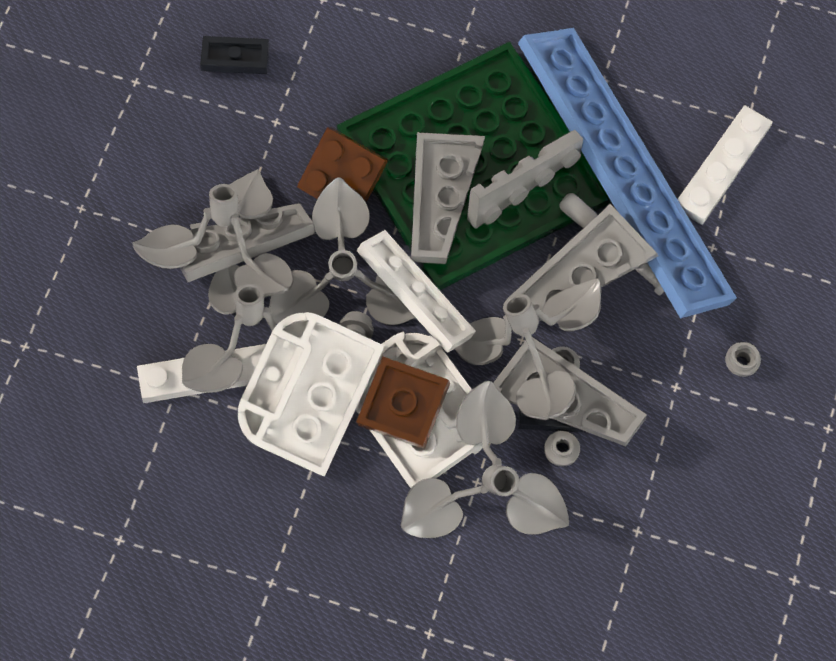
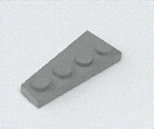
M417 133L411 259L414 262L446 264L484 145L485 136Z
M300 203L273 208L267 214L255 219L239 218L250 258L315 234L314 223ZM201 223L190 225L193 238L197 235ZM233 224L227 227L219 225L207 226L200 244L194 246L197 251L196 259L190 264L180 267V270L187 282H191L243 262V256Z
M610 204L511 296L517 294L527 295L533 306L538 304L542 311L545 303L555 294L577 284L599 278L601 287L658 257V253Z

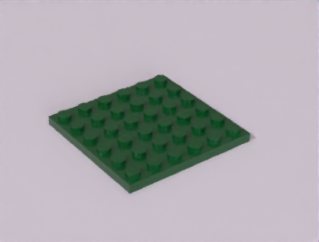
M510 41L337 125V131L388 159L373 191L410 251L412 250L417 133L485 136L484 145L446 264L418 262L425 275L439 290L573 223L574 221L559 206L567 194L574 193L594 212L612 203L581 151V157L574 165L569 168L562 167L555 172L550 182L542 187L537 185L531 189L521 203L515 206L510 204L502 210V214L491 224L487 225L484 223L475 229L467 220L471 188L478 184H481L484 188L488 187L492 183V177L503 170L508 175L511 174L520 160L527 156L534 159L539 158L538 154L543 147L570 132Z

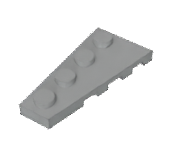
M573 130L543 147L538 154L539 158L534 159L527 156L520 160L511 174L508 175L503 170L492 177V183L488 187L484 188L481 184H478L471 188L467 220L475 229L484 223L488 225L494 222L502 214L503 209L510 204L515 206L521 203L531 189L537 185L539 187L546 185L552 180L555 172L562 167L569 168L574 165L581 157L580 153L584 139L576 130Z
M533 338L546 376L555 371L562 370L571 376L575 384L576 393L571 406L563 414L552 419L626 447L645 421L647 414ZM526 340L493 383L498 391L510 403L517 405L516 395L522 384L530 379L540 378Z

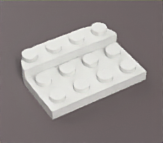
M296 313L286 317L273 329L240 400L238 421L242 432L249 441L258 447L325 477L383 351L384 345L314 313Z
M401 332L382 343L384 345L383 351L355 410L358 414L360 413L382 356L449 379V389L425 449L370 430L409 487L412 488L413 485L423 479H436L471 453L476 455L482 449V443L468 445L461 440L457 432L456 416L458 409L472 389L441 348L439 342L432 336Z

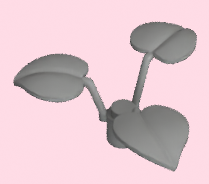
M258 169L229 185H216L210 190V208L203 210L204 217L194 238L192 232L186 227L166 225L151 231L142 239L133 242L134 250L148 263L167 269L180 268L196 259L197 251L194 246L200 244L210 219L222 227L233 224L243 260L246 265L239 267L235 271L234 279L237 288L244 284H255L263 290L264 297L289 291L293 285L292 272L284 260L269 253L261 254L252 260L248 254L239 223V216L244 219L259 218L267 214L273 206L272 194Z
M342 178L334 179L318 197L312 213L314 230L320 238L332 240L338 237V251L331 255L328 263L330 272L316 285V281L310 273L302 270L291 271L293 276L291 289L282 294L271 296L269 308L271 309V316L274 322L278 324L286 317L296 313L308 312L324 317L329 309V300L321 290L333 278L338 281H348L354 276L370 288H373L366 297V306L370 315L376 321L386 325H397L416 318L378 275L375 283L358 270L355 256L350 251L345 250L344 237L356 238L367 228L369 209L364 199Z
M236 264L215 273L208 293L210 305L214 310L221 314L236 312L229 347L225 352L218 345L203 344L194 347L188 352L182 364V384L191 390L203 393L219 392L230 388L239 380L242 375L243 364L239 359L232 357L236 348L241 324L254 326L265 318L272 331L276 327V323L271 316V309L264 307L265 297L263 290L255 284H244L237 288L234 274L239 266Z
M599 278L577 284L555 294L545 303L542 311L538 304L533 306L527 295L517 294L511 296L503 305L504 319L489 317L470 323L476 332L471 339L456 347L455 351L463 360L470 364L485 365L501 357L503 346L511 343L512 331L525 337L540 378H533L522 384L516 395L517 405L523 414L536 419L547 420L548 418L552 419L563 414L574 400L576 393L574 381L567 372L562 370L555 371L546 376L532 334L537 330L539 324L538 317L549 326L558 323L559 327L564 331L579 330L593 323L601 310V283Z
M485 381L472 389L462 401L456 416V428L461 440L468 445L482 443L484 452L492 461V466L488 467L483 473V485L451 494L449 486L442 480L427 478L417 482L412 486L405 498L401 528L404 532L419 538H437L447 535L457 528L463 518V511L455 500L479 493L485 494L486 492L499 496L513 495L506 504V515L513 528L521 533L530 535L541 534L569 525L566 504L552 481L536 473H527L519 479L516 471L510 467L502 466L501 459L497 458L491 450L489 443L501 444L505 442L514 432L516 424L513 407L506 397L498 391L493 382Z

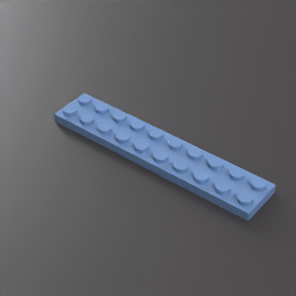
M569 28L524 35L518 45L569 131L576 130L584 139L581 151L615 209L658 253V257L647 263L679 317L684 318L730 305L737 297L575 29Z

